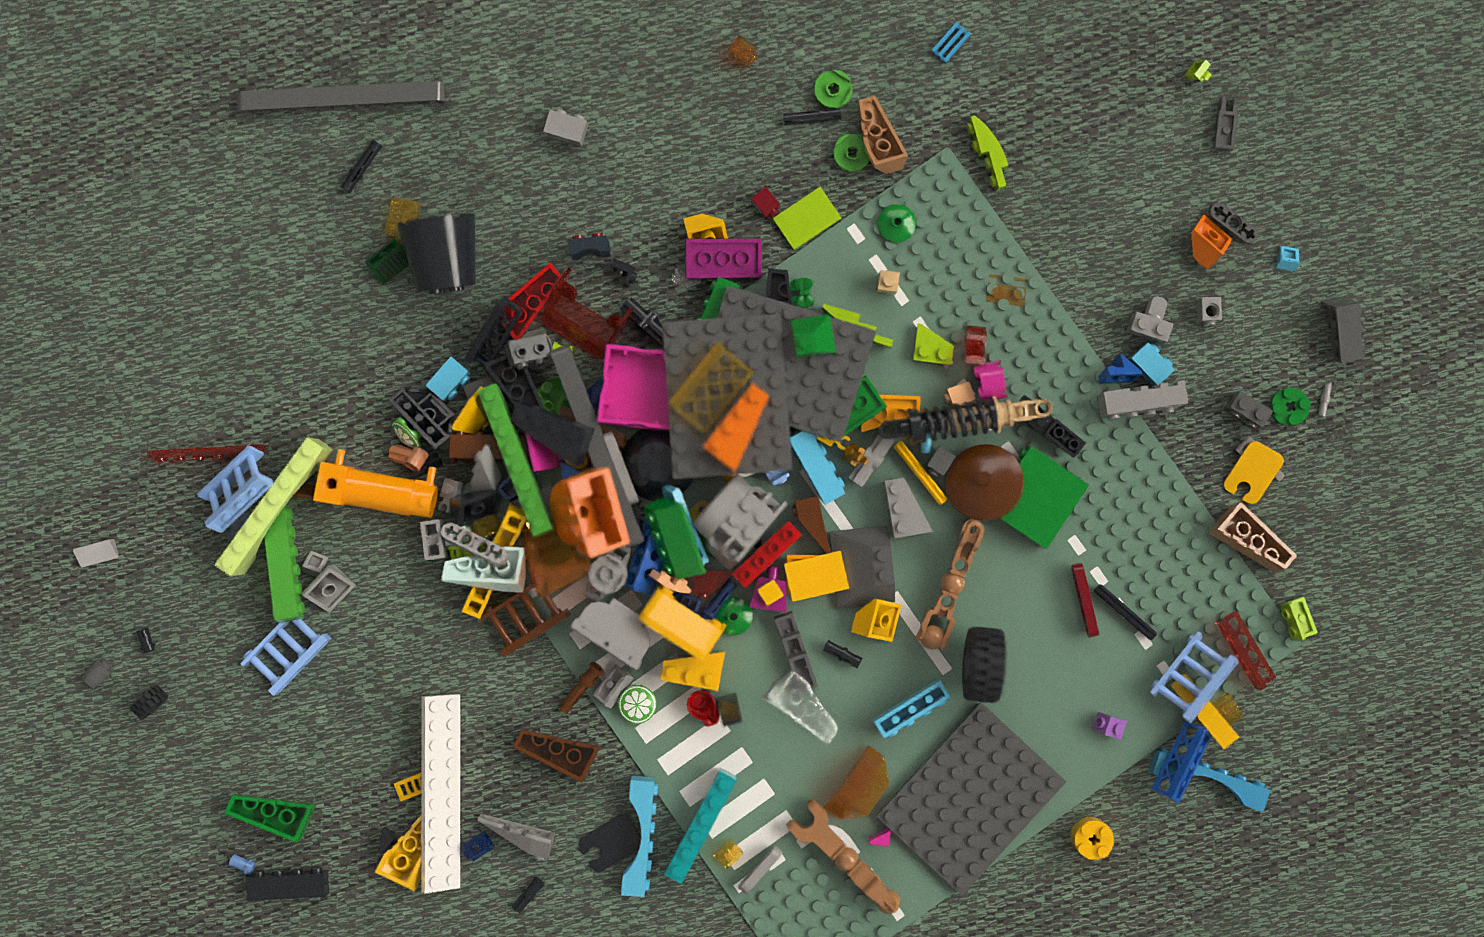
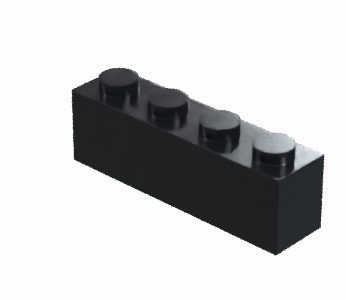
M313 867L310 869L311 871H303V868L291 869V872H284V869L272 870V873H265L264 870L253 871V874L246 878L247 901L325 897L329 894L328 870H322V867Z

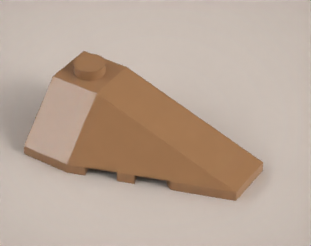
M876 96L858 100L865 151L872 165L885 174L902 170L908 154Z

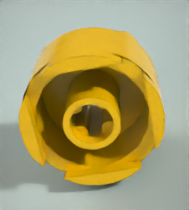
M1084 817L1075 823L1071 830L1072 844L1082 856L1097 860L1109 855L1114 844V837L1111 829L1100 819ZM1094 835L1095 839H1092V841H1090L1089 837L1091 838Z

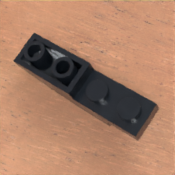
M1023 395L1018 402L1032 400ZM1040 406L1037 407L1039 413H1045V410ZM1051 415L1025 421L1036 432L1073 458L1077 456L1086 444L1084 440Z

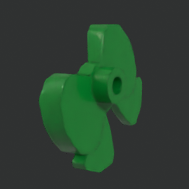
M803 277L797 280L793 279L790 282V289L799 291L798 296L792 297L793 306L808 308L814 304L815 300L810 295V289L814 284L811 279Z

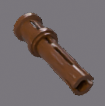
M591 662L588 670L579 676L578 683L558 705L562 712L567 714L584 692L595 685L596 679L605 673L598 663Z

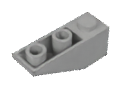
M485 445L482 452L478 451L474 459L476 464L472 470L474 475L470 481V485H472L471 492L495 489L498 492V487L501 484L502 476L489 446Z

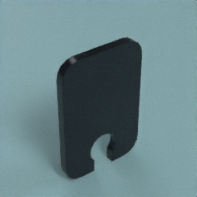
M619 814L583 837L579 842V848L583 855L589 852L591 847L597 846L601 849V857L590 861L589 864L594 871L602 872L638 849L641 844V836L630 818L625 814Z

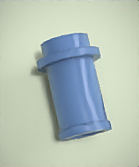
M234 854L229 861V866L244 871V874H251L256 863L252 859L247 860Z

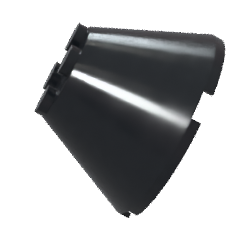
M641 429L630 437L622 451V457L638 496L644 499L656 501L664 497L662 487L666 485L676 487L681 493H684L694 480V478L673 479L670 432Z

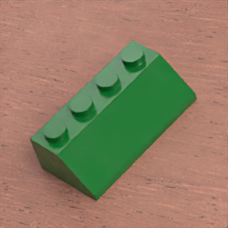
M661 497L644 507L646 512L645 518L650 524L651 536L656 541L657 553L664 564V572L676 579L706 573L683 503Z

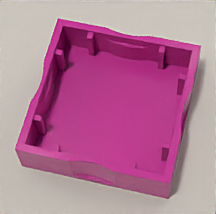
M607 344L603 371L604 385L600 395L597 422L601 425L670 432L665 350H641L635 347Z

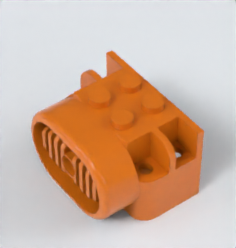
M609 467L592 468L564 478L554 485L550 493L549 505L557 533L566 544L577 546L581 554L592 558L630 543Z

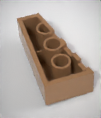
M1242 502L1230 506L1208 532V534L1274 573L1285 570L1297 556Z

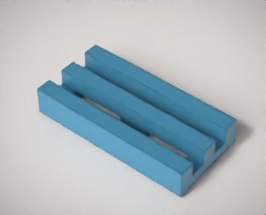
M956 22L931 52L946 64L970 37L971 33L967 32L963 26L961 27ZM958 29L959 31L939 53L937 50ZM961 34L965 35L951 52L944 57L943 54Z

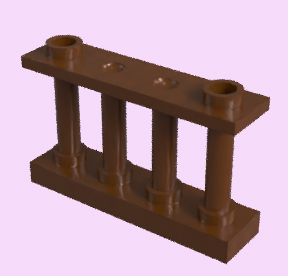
M540 575L529 581L531 585L525 588L523 592L517 593L496 608L490 606L483 611L484 615L480 617V621L489 618L504 641L503 645L505 648L500 650L503 657L571 615L568 608L563 611L560 608L558 609L542 583L549 579L547 575L542 578ZM535 587L551 611L550 615L552 618L547 621L545 618L542 619L527 595V592ZM519 597L536 622V628L532 631L525 627L511 605V602ZM502 608H505L520 632L521 638L516 641L510 638L495 614Z

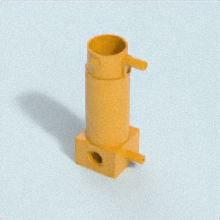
M342 449L337 450L335 463H320L313 499L315 501L336 505H352L404 516L414 515L430 519L434 514L438 497V487L434 486L436 467H429L426 481L374 473L343 465L345 450ZM334 480L337 482L336 487L333 485Z

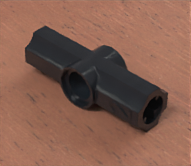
M632 297L627 299L620 308V311L634 322L635 327L642 334L648 335L663 348V325L652 311H646Z

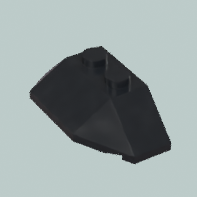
M403 387L388 399L413 429L417 430L422 439L433 449L437 450L451 438L453 431L451 427L455 423L456 415L431 390Z

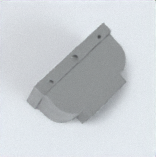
M614 598L610 604L604 602L591 603L570 626L573 630L635 671L642 663L641 659L647 652L650 644L648 632L642 627L644 623L638 618L639 615Z

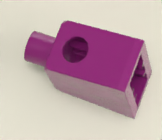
M768 566L767 577H758L750 607L780 612L787 611L786 580L778 579L779 568ZM774 579L784 596L767 606L757 589Z

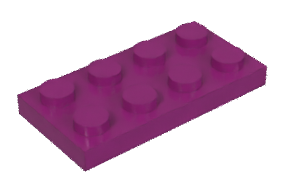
M685 239V278L761 277L762 239Z

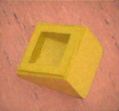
M774 579L757 589L767 606L784 596Z

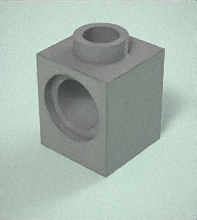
M1202 297L1197 300L1198 323L1204 322V326L1216 325V322L1222 320L1221 297ZM1207 307L1213 311L1211 317L1206 314Z

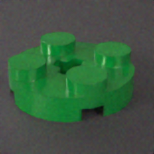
M1289 387L1277 391L1270 401V407L1273 411L1272 417L1279 424L1285 426H1293L1303 422L1308 416L1311 402L1304 392L1297 388ZM1292 402L1294 410L1288 412L1285 404Z

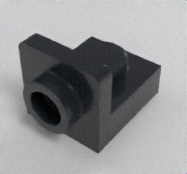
M614 258L611 263L612 268H615L614 272L622 276L625 273L628 274L624 281L625 286L629 287L630 283L634 284L638 274L635 273L636 268Z

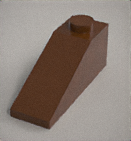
M818 496L794 501L795 505L792 506L794 517H798V520L825 553H831Z

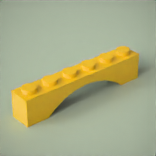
M510 503L492 541L493 543L501 547H513L527 519L522 508ZM472 586L464 602L462 612L480 619L492 589Z

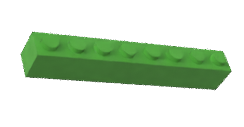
M494 383L477 390L533 536L539 537L554 531V525L515 425L511 422L512 417L500 387Z

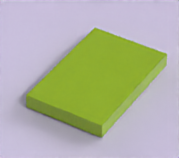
M819 187L775 216L773 220L792 249L796 250L841 220V216L822 188Z

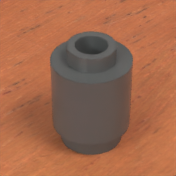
M97 659L84 673V682L93 688L101 685L112 673V664L106 659Z

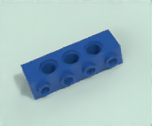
M645 519L642 528L645 542L636 546L624 586L634 591L652 595L657 582L649 574L653 569L660 572L663 562L657 553L656 541L651 536L650 524Z

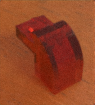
M967 325L963 347V361L973 366L985 365L986 327Z

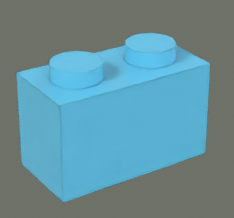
M1148 342L1143 344L1128 360L1142 370L1143 377L1152 386L1161 384L1175 370L1172 368L1173 364L1166 357L1163 358L1158 353L1159 349L1154 344Z
M450 356L425 386L443 401H451L458 392L456 390L460 385L464 386L469 381L471 372Z

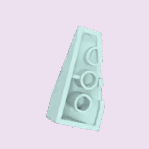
M503 547L509 556L508 562L503 566H495L477 556H466L446 561L444 563L442 581L504 592H523L526 576L524 547ZM493 551L491 553L495 555L496 559L503 557L502 554L497 555Z

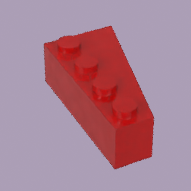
M551 263L508 298L524 310L510 333L515 340L523 337L564 279ZM510 307L507 308L508 318L516 315V312ZM500 322L506 329L505 322Z

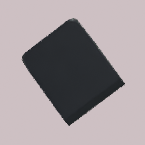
M387 827L381 830L379 849L381 854L389 848L397 837V834Z

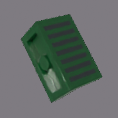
M395 238L365 261L370 271L383 285L409 266L405 251Z

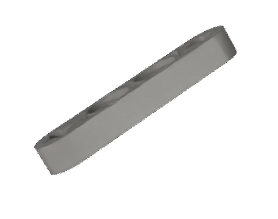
M612 431L603 434L630 505L639 502L614 434Z
M447 523L442 527L441 535L448 543L495 566H503L508 562L509 556L503 547L454 523ZM453 530L454 533L458 535V537L456 538V536L453 534L448 535L447 532H451ZM464 537H471L469 544H462ZM480 545H487L488 548L485 552H478ZM493 551L497 555L502 554L503 557L496 559L495 555L491 553Z

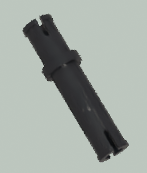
M840 107L824 110L819 108V110L784 113V126L841 120Z
M372 140L354 168L349 170L350 174L340 187L351 194V191L358 181L363 179L362 175L383 146Z

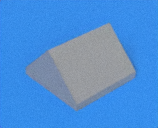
M328 565L302 592V596L330 613L355 587V584L336 565Z

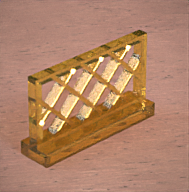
M717 342L667 405L705 434L754 371L725 349L720 342ZM723 354L730 358V367H720L719 358ZM734 368H742L748 374L744 379L735 380ZM731 369L732 380L721 381L720 370ZM717 370L719 382L707 383V373ZM733 383L731 395H723L722 384ZM719 384L720 396L709 397L708 385ZM697 386H705L706 397L695 398V388ZM692 393V399H687ZM720 398V409L710 411L709 399ZM707 400L708 411L696 412L695 401ZM693 401L694 413H685L680 407L684 402ZM698 414H708L709 422L704 428L698 424Z

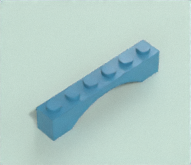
M1163 748L1162 751H1155L1149 772L1157 776L1159 775L1170 750ZM1202 761L1199 762L1193 776H1205L1220 781L1230 789L1239 803L1264 812L1271 791L1265 787V783L1257 780L1251 783L1246 781L1247 777L1236 773L1234 777L1228 775V770L1217 767V770L1210 768V764ZM1178 762L1170 765V773L1178 770Z

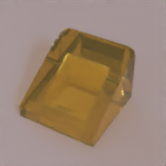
M729 839L713 856L728 869L739 860L743 851Z

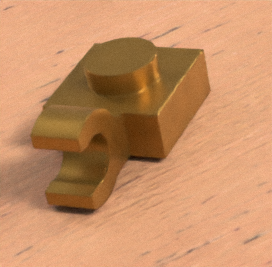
M850 443L841 457L842 460L856 467L858 462L866 465L869 461V458L863 455L866 450L853 443Z

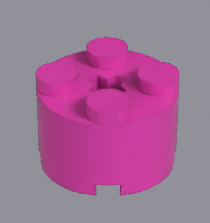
M1000 360L977 364V368H974L976 382L980 381L981 385L978 387L980 400L994 396L997 400L1008 398L1007 393H1003L1006 384L1002 366L998 367L1001 364Z

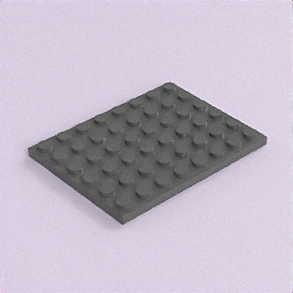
M727 286L717 318L780 314L789 427L842 443L876 330L830 317L836 353L797 359L791 320L821 316L823 314Z
M780 314L663 322L673 479L792 471ZM755 384L768 394L769 398L736 473H734L704 450L703 446L750 386Z
M979 702L876 814V817L963 896L1067 781L985 705Z

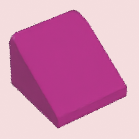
M889 828L868 837L869 844L889 846Z

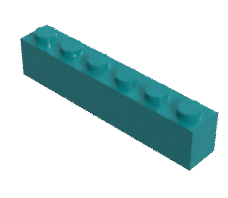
M720 767L672 856L664 875L682 884L737 782V776Z

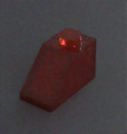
M706 570L704 574L693 576V594H697V598H709V594H713L732 575V570Z

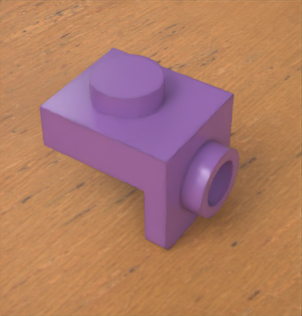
M1097 712L1092 730L1121 740L1127 721Z

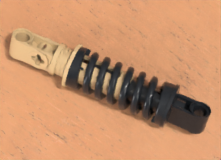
M994 396L984 399L982 404L978 400H974L972 405L967 401L963 402L961 406L958 403H954L951 408L945 404L941 407V410L937 406H933L930 411L928 408L923 407L920 412L909 408L906 412V419L883 422L878 428V433L883 439L909 436L912 445L925 443L927 433H930L932 441L937 440L936 432L941 433L942 440L947 439V433H951L953 439L957 438V432H961L963 437H967V431L970 430L976 436L978 435V429H982L983 434H987L988 429H992L994 433H1001L1002 426L1008 425V427L1014 426V421H1027L1050 415L1052 404L1045 399L1011 403L1010 399L1000 403ZM1040 403L1046 406L1044 414L1038 412L1037 407ZM885 425H890L893 429L890 436L884 435L882 431Z

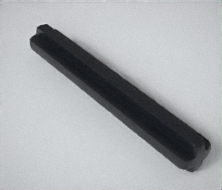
M1102 584L1096 586L1094 592L1147 639L1153 640L1156 637L1157 632Z

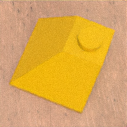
M705 214L683 218L688 239H728L723 219Z
M478 391L472 395L451 427L453 430L474 434V432H478L480 429L484 431L489 424Z
M873 599L856 612L851 632L869 638L892 642L902 605Z

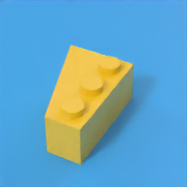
M725 651L709 653L705 660H700L693 655L667 658L663 663L660 680L718 691Z

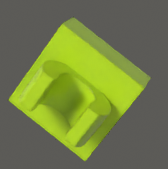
M1196 60L1184 76L1189 80H1200L1201 82L1205 80L1207 82L1212 76L1207 71L1211 64L1207 60Z

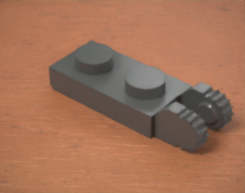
M1221 96L1219 111L1217 112L1213 149L1233 151L1239 113L1237 112L1238 98H1233L1230 104V111H1225L1227 100L1226 97Z

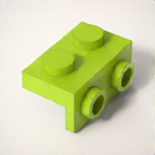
M1304 597L1280 604L1282 616L1287 621L1289 634L1294 641H1302L1306 637L1318 633Z

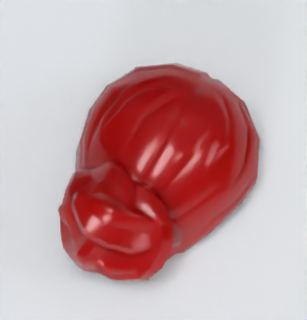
M697 690L688 697L686 703L688 712L700 720L704 726H714L719 722L720 714L715 699L710 692Z

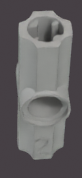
M878 435L873 444L863 454L869 458L867 464L858 463L848 478L862 487L872 472H875L882 463L885 454L895 439H883Z

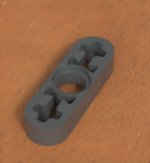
M1216 203L1209 208L1208 215L1210 219L1242 243L1251 244L1257 240L1258 230L1226 205ZM1220 208L1222 215L1215 216L1216 211L1214 209ZM1227 214H1229L1230 216H1228V217L1224 220V222H1223V221H1222V219H1224L1223 216H1226ZM1230 219L1237 220L1238 226L1236 229L1229 227L1228 221ZM1244 225L1245 227L1242 230L1245 232L1251 231L1253 238L1246 239V233L1243 231L1237 233V231Z

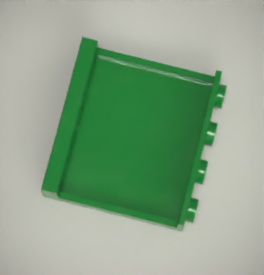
M1030 446L1027 449L1023 448L1018 455V458H1020L1018 463L1024 475L1022 497L1010 513L999 519L1037 543L1042 549H1047L1089 484Z

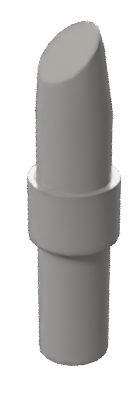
M1332 382L1325 383L1319 401L1320 406L1317 415L1319 417L1326 416L1331 398Z

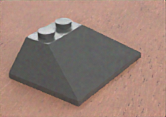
M887 525L830 531L832 552L841 551L849 589L836 592L837 607L867 605L873 599L895 602V579Z

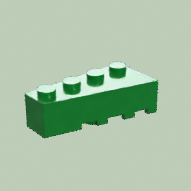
M235 794L232 795L224 814L297 843L302 840L317 804Z

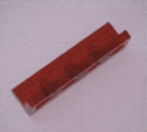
M1233 611L1216 621V624L1253 687L1261 691L1267 687L1266 683L1275 679L1276 676L1239 613ZM1233 617L1238 622L1236 630L1232 628L1228 621ZM1239 634L1246 635L1248 639L1246 647L1242 645L1238 638ZM1249 650L1256 652L1258 656L1256 664L1253 663L1248 655ZM1259 667L1265 668L1269 676L1263 679L1258 672Z

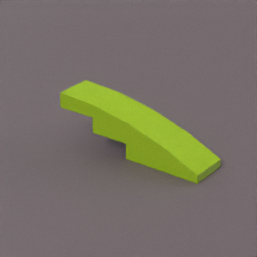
M827 304L822 306V310L827 315L830 314V317L873 330L877 329L875 326L859 322L861 314ZM875 335L873 344L890 349L893 343L892 339Z

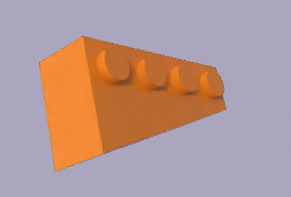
M752 384L703 446L704 450L734 473H736L769 395L755 384Z

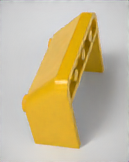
M661 584L638 618L644 624L696 658L705 660L727 625L724 623L722 625L721 622L714 618L712 620L707 619L706 621L674 600L673 591Z

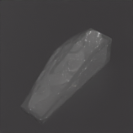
M793 670L789 671L771 685L763 699L828 745L839 730L810 688L811 686L808 681Z

